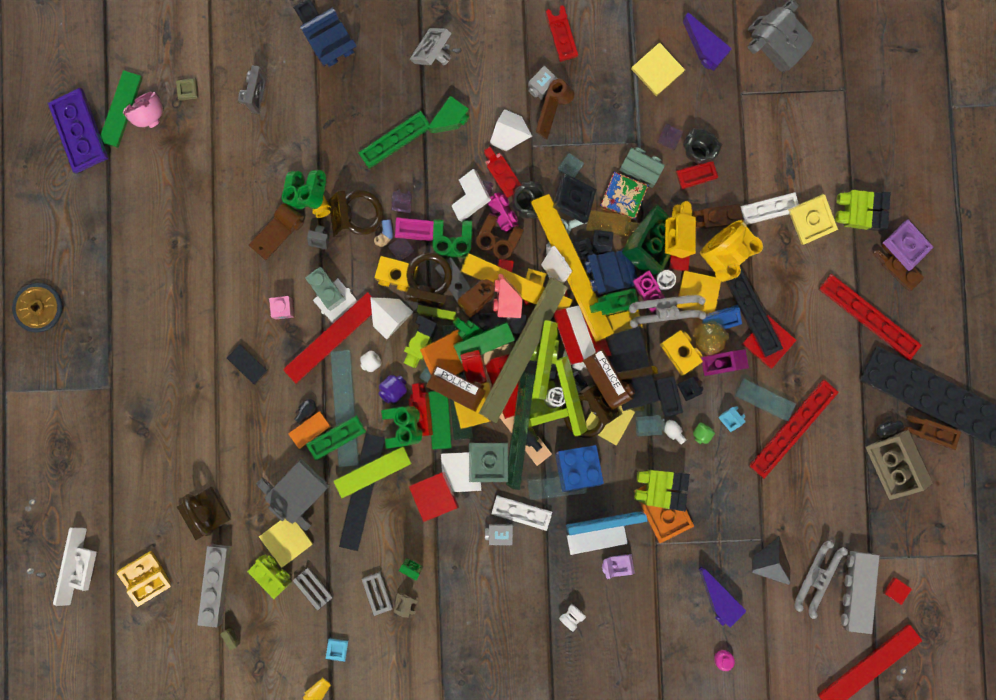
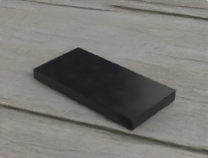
M640 326L605 337L611 353L609 360L616 372L651 366ZM654 375L622 381V383H631L636 392L634 399L621 405L623 411L661 401Z

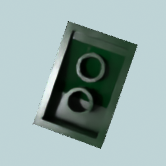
M659 205L653 207L629 237L622 251V254L643 273L649 270L652 275L662 272L670 257V254L665 253V224L670 216Z

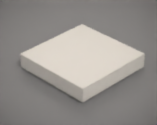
M469 452L441 454L442 472H445L453 492L481 491V482H469Z

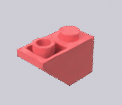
M498 274V280L494 282V292H497V299H493V311H496L497 317L521 318V294L503 274Z

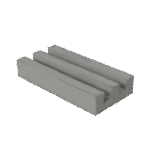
M309 567L293 580L317 611L333 598ZM306 574L310 576L327 598L324 599L306 578ZM300 579H302L304 583L309 587V589L314 593V595L321 602L320 604L315 600L311 593L301 583Z
M381 572L362 578L374 616L392 610L393 607ZM375 578H378L387 607H384ZM369 580H371L378 604L380 606V610H377L370 587L367 582Z

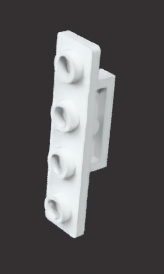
M69 528L53 605H70L74 588L82 591L89 590L97 552L83 548L87 531L85 528Z

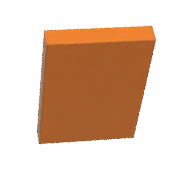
M460 329L420 349L430 375H432L436 365L454 375L464 370L463 364L453 346L463 341L458 334Z
M644 485V486H642V487H640V488H638V489H636V490H643V491H645L646 485ZM667 489V491L677 492V490ZM639 502L659 543L694 527L687 510L684 512L648 506Z

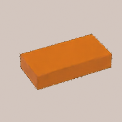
M319 411L288 434L296 446L301 449L308 442L331 428V425L321 411Z

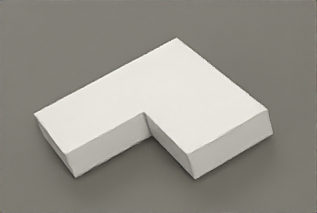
M474 169L459 179L466 195L451 205L458 220L461 222L491 201L483 182Z

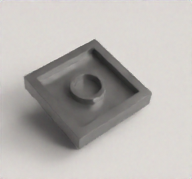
M252 65L251 71L247 73V90H240L238 102L246 105L251 113L259 114L267 77L259 66Z

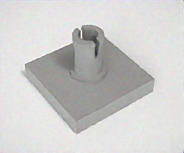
M429 28L410 60L414 64L432 65L434 60L437 59L442 65H446L449 62L446 58L450 60L451 56L442 48L451 33L447 29Z

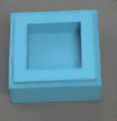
M329 638L326 659L345 662L349 641Z

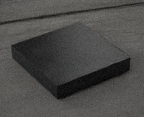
M564 173L560 179L553 208L585 224L589 220L597 189Z

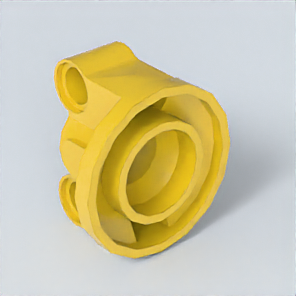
M738 220L721 230L701 249L700 255L714 270L717 279L724 282L738 277L741 271L739 265L748 257L760 253L763 249V244L758 237L752 234L743 220Z

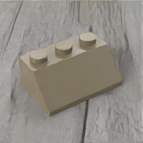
M909 430L897 433L892 437L882 439L865 447L889 500L924 491L933 484Z

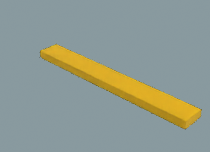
M550 194L533 200L531 202L551 246L557 248L572 270L567 281L595 341L597 342L614 334L606 315H602V311L591 313L589 306L598 303V298L591 289L588 276L557 210L553 208L554 203Z

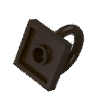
M357 190L345 195V191H337L328 200L331 207L330 215L333 237H341L348 230L357 235H368L375 232L383 221V207L377 197L370 192ZM364 198L373 204L376 218L370 226L361 228L351 223L352 212L348 204L353 199Z
M423 253L416 256L407 268L406 278L409 287L405 292L404 300L441 308L446 301V296L443 294L449 289L452 282L451 267L442 256L435 253ZM423 261H435L444 270V282L436 290L428 286H418L415 282V269Z
M597 385L583 393H578L580 401H588L591 411L599 418L595 428L587 430L578 437H595L602 432L605 425L622 415L619 408L612 409L607 404ZM569 416L563 417L567 428L573 433Z
M212 487L196 496L191 494L185 495L183 503L177 506L195 540L203 536H210L213 530L231 520Z

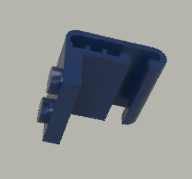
M333 7L300 26L323 67L326 65L331 67L338 63L337 59L343 55L346 58L355 53L354 49L357 46L353 39L351 40Z
M623 249L598 256L593 254L586 258V262H584L587 273L590 274V286L592 291H595L596 296L635 286L633 280L638 278L636 268L622 254Z

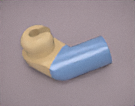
M391 220L382 221L383 232L374 238L376 245L383 247L393 238Z

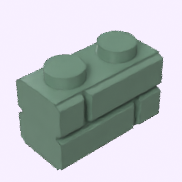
M631 147L619 171L653 188L665 167L662 164L663 161L658 157L653 156L651 158L645 155L646 152L641 148L636 147L634 149Z
M319 267L305 277L328 310H333L346 300L322 267Z

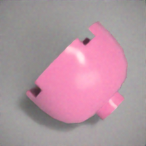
M151 91L135 99L136 103L132 107L129 104L123 110V114L133 125L137 127L149 126L152 128L160 122L158 119L162 116L163 105L157 94Z

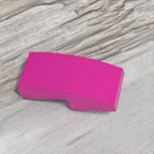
M649 270L633 280L643 301L665 298ZM656 307L648 308L651 313L656 311Z

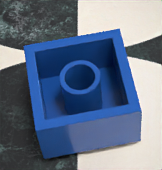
M596 445L559 451L555 454L562 492L604 484Z

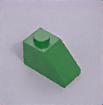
M450 96L428 126L429 132L438 133L459 129L470 118L469 108Z

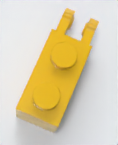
M688 201L683 202L681 205H675L672 209V217H669L665 224V253L680 258L696 254V217L692 216V205Z

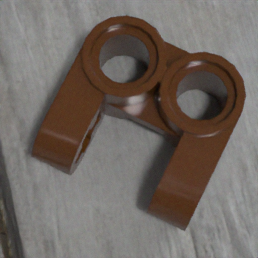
M489 213L477 236V246L482 251L498 259L507 260L512 256L524 230L515 226L508 241H505L492 234L499 217ZM484 237H489L492 242L490 246L484 247L481 245V240ZM505 245L509 251L506 255L502 256L498 253V248Z
M484 279L457 300V304L469 318L474 316L493 298L495 290L493 282ZM482 288L485 290L489 289V293L484 292L482 295Z

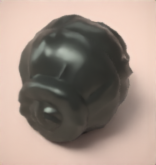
M693 128L686 136L683 147L686 148L688 159L693 160L697 164H705L708 161H714L715 157L719 155L722 144L712 133L703 129L697 130Z
M533 181L528 183L522 182L521 186L515 189L512 205L519 212L520 217L538 218L531 202L545 196L541 183Z

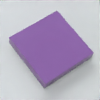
M908 219L883 242L908 271L913 269L933 248Z

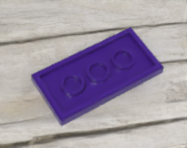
M82 88L71 91L48 103L73 173H79L109 159Z

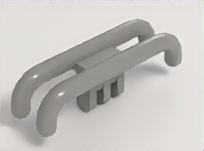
M687 295L632 303L629 306L631 313H635L638 309L656 307V314L635 317L630 321V326L636 328L638 324L692 317L705 319L707 315L702 310L679 311L676 305L685 303H699L703 305L706 300L700 295Z
M830 540L824 542L820 547L795 599L794 607L798 612L803 611V601L810 586L812 585L817 588L808 610V614L812 619L818 616L817 608L841 558L848 554L846 548L838 549L827 570L821 569L820 566L827 551L834 547V543Z

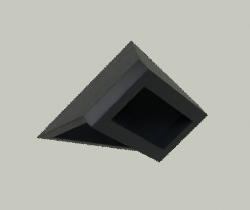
M779 536L752 558V573L789 585L790 566Z

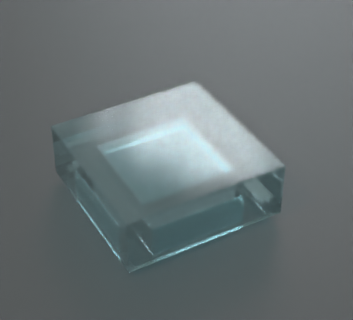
M568 153L558 170L575 178L584 163Z

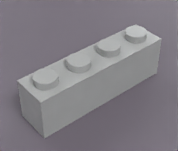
M217 544L207 546L198 617L199 626L218 627L223 623L232 546Z
M850 551V555L847 556V567L849 569L848 575L845 576L847 590L843 596L845 611L841 616V624L849 632L872 634L879 555Z

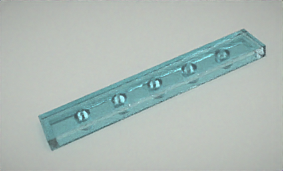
M350 350L331 352L336 427L355 416ZM357 438L338 448L339 467L359 465Z

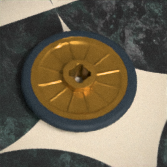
M29 284L23 287L13 300L12 312L14 319L19 326L27 331L35 333L47 331L61 317L62 300L58 292L47 284ZM39 305L40 309L36 311L35 306Z

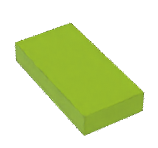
M418 305L417 309L420 315L454 321L457 315L453 311Z

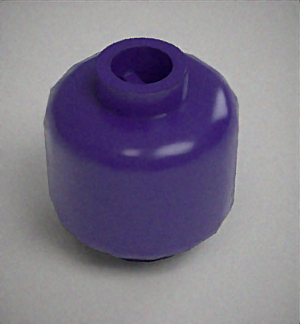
M389 375L379 385L378 394L388 404L390 402L397 403L407 393L405 386L407 383L401 376Z

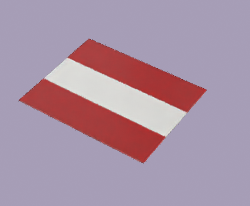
M579 306L555 311L554 318L556 323H558V330L571 365L583 362L584 359L601 349L604 350L607 356H611L605 338L597 342L595 341Z

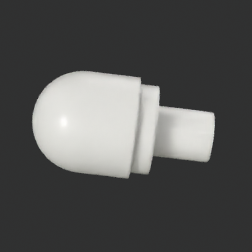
M668 420L664 423L663 430L669 438H672V440L676 439L680 444L686 441V438L681 434L683 432L682 428L676 421Z

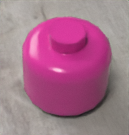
M721 650L715 654L714 663L720 670L729 671L734 667L735 659L729 651Z

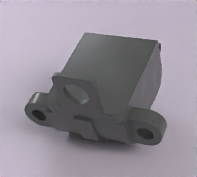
M789 0L782 7L771 11L769 15L759 16L747 29L749 32L753 31L751 35L753 40L747 47L750 52L754 54L761 49L778 70L783 73L786 70H790L810 49L814 42L812 35L796 19L793 13L799 6L795 0Z
M302 459L274 487L264 478H261L256 483L266 494L264 498L270 504L268 509L281 521L286 519L292 524L296 522L306 531L312 526V523L303 513L330 486Z

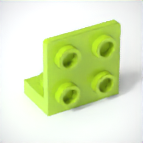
M549 381L547 391L555 388L554 381ZM534 386L519 390L527 427L569 416L567 408L563 410L561 406L550 408L543 399L532 398Z
M265 554L255 561L256 563L247 571L273 599L292 583L290 575L285 570H280L276 566V560L270 555L267 556Z

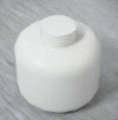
M368 351L360 358L361 368L368 372L375 371L382 363L380 357L374 351Z

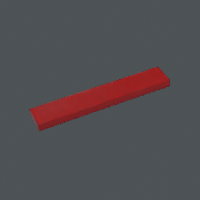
M830 274L819 288L822 293L907 360H911L922 346L833 274Z
M368 292L283 369L295 384L301 381L372 315V296Z
M822 380L749 464V467L765 479L839 392L826 380Z
M906 625L817 696L820 700H848L922 642V639L911 625Z

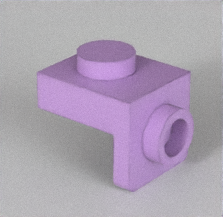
M632 554L610 556L604 559L602 569L604 574H606V578L610 579L615 576L635 574Z

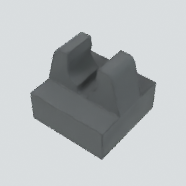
M317 225L315 232L309 230L307 235L308 246L327 250L329 241L328 235L325 234L324 226Z

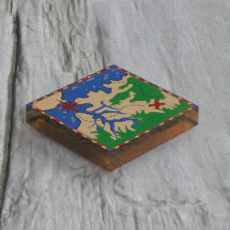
M614 171L600 208L635 221L649 185Z

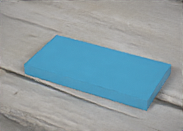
M639 511L567 524L566 529L570 536L648 521L646 514Z

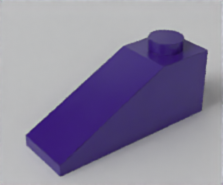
M687 13L683 23L698 58L702 61L701 63L705 68L714 71L732 48L690 13Z
M701 567L699 571L712 610L717 615L715 619L722 626L726 624L731 628L743 616L746 610L706 569Z

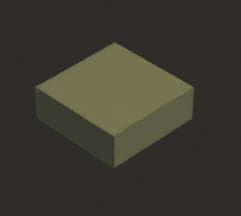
M195 78L176 80L179 100L198 98Z
M231 627L220 634L230 651L240 644Z

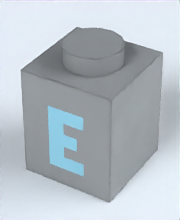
M543 66L528 82L529 92L535 98L539 97L542 100L547 95L551 82L558 78Z
M489 524V528H485V540H489V545H512V524Z

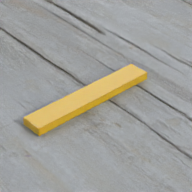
M469 253L460 271L480 281L488 279L493 284L495 280H498V274H503L521 294L522 299L534 305L537 304L545 289L541 285ZM563 296L556 310L569 308L572 299Z

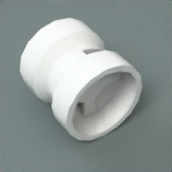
M663 270L655 277L659 289L667 291L675 285L676 276L672 271Z
M555 387L547 391L544 402L548 407L556 408L565 403L562 388Z
M573 604L568 607L566 614H562L559 617L560 621L572 632L577 628V624L586 618Z

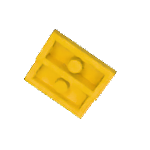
M152 551L139 557L116 573L127 587L126 592L137 607L171 587L166 573Z

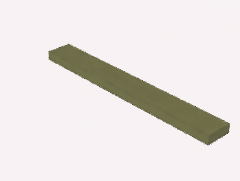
M551 277L479 412L480 415L494 423H497L542 338L544 321L552 319L568 288L557 279Z

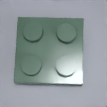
M469 443V482H508V443Z

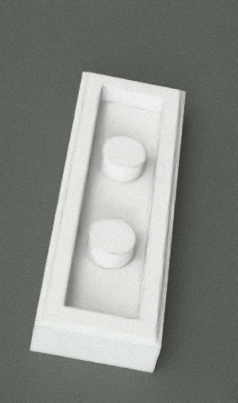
M796 193L741 206L744 223L749 225L790 214L788 209L799 205Z
M497 495L491 514L547 531L552 512Z
M624 526L567 535L570 555L628 544Z

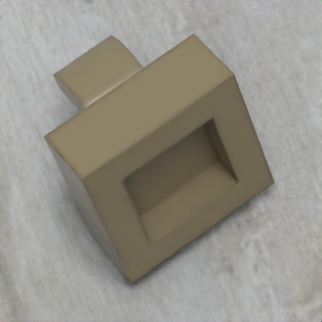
M397 593L393 613L409 618V614L413 615L416 613V611L411 609V604H417L418 601L405 594Z

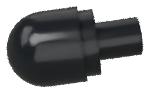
M312 399L304 400L298 407L297 411L299 413L294 420L300 424L304 418L308 419L317 408L316 402Z
M887 421L878 425L876 433L880 438L886 439L897 434V430L904 428L902 421L896 423Z
M525 427L520 431V439L526 446H532L536 452L542 448L537 441L539 439L538 435L533 429Z

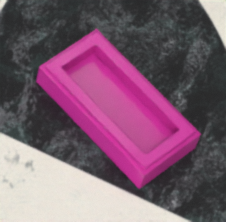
M396 217L395 238L433 241L434 221Z

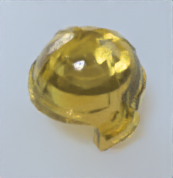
M710 321L698 325L697 329H694L693 337H696V346L706 355H714L725 348V342L729 340V333H726L725 328L721 324Z

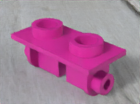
M494 193L495 196L490 197L491 201L488 202V205L494 215L499 212L501 213L497 221L501 230H504L506 233L511 230V227H519L516 214L508 206V198L502 193Z

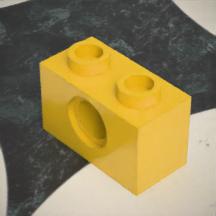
M380 256L374 278L379 281L378 284L389 287L392 284L397 286L396 289L406 292L409 287L406 278L409 263ZM418 266L414 272L415 281L419 270ZM400 271L401 277L394 280L391 278L392 272Z
M680 330L659 345L682 376L701 364L703 356L697 348H693L690 344L691 338L689 335ZM680 347L686 348L687 355L685 357L679 355L678 349Z

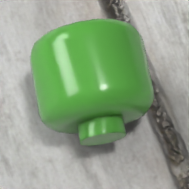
M699 423L693 431V435L698 443L708 444L714 437L715 431L708 425Z

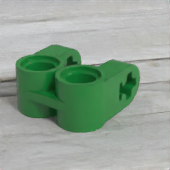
M322 170L310 171L307 183L304 185V175L302 172H288L282 193V201L299 210L305 207L311 209L319 208L323 202L326 185L325 173Z
M434 219L433 249L435 254L443 258H466L472 249V221L463 220L462 237L450 238L444 236V220ZM446 243L448 248L446 251H439L437 249L438 245ZM458 244H466V251L459 252L456 249Z
M408 406L381 410L382 420L394 419L396 425L399 426L395 438L385 439L386 449L415 445L422 440V431L417 426L420 419V413L417 408Z

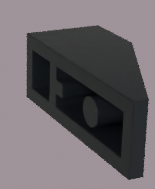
M476 313L471 318L468 316V320L475 323L483 331L507 321L512 334L520 336L526 325V315L521 314V318L497 317V313Z

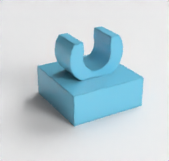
M738 406L730 408L718 417L730 432L746 422L744 420L745 415H740L736 411Z

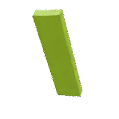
M544 321L532 398L546 400L558 323L553 321Z
M568 356L556 360L555 364L573 434L579 436L587 431L571 364Z
M403 446L333 482L341 498H344L412 463Z

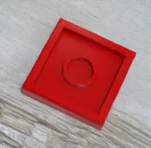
M767 315L783 349L765 358L752 332L742 345L768 368L772 369L797 340Z
M445 472L409 486L423 522L459 508Z

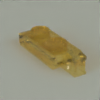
M591 210L586 230L608 231L624 236L629 235V232H634L640 223L631 222V218L626 215Z

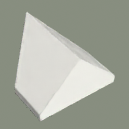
M504 109L496 123L490 145L507 151L532 137L522 116Z
M371 297L373 327L388 339L407 320L413 311L400 299Z

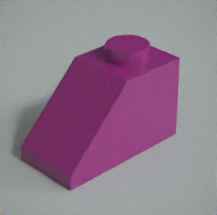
M746 349L701 358L704 376L749 368Z

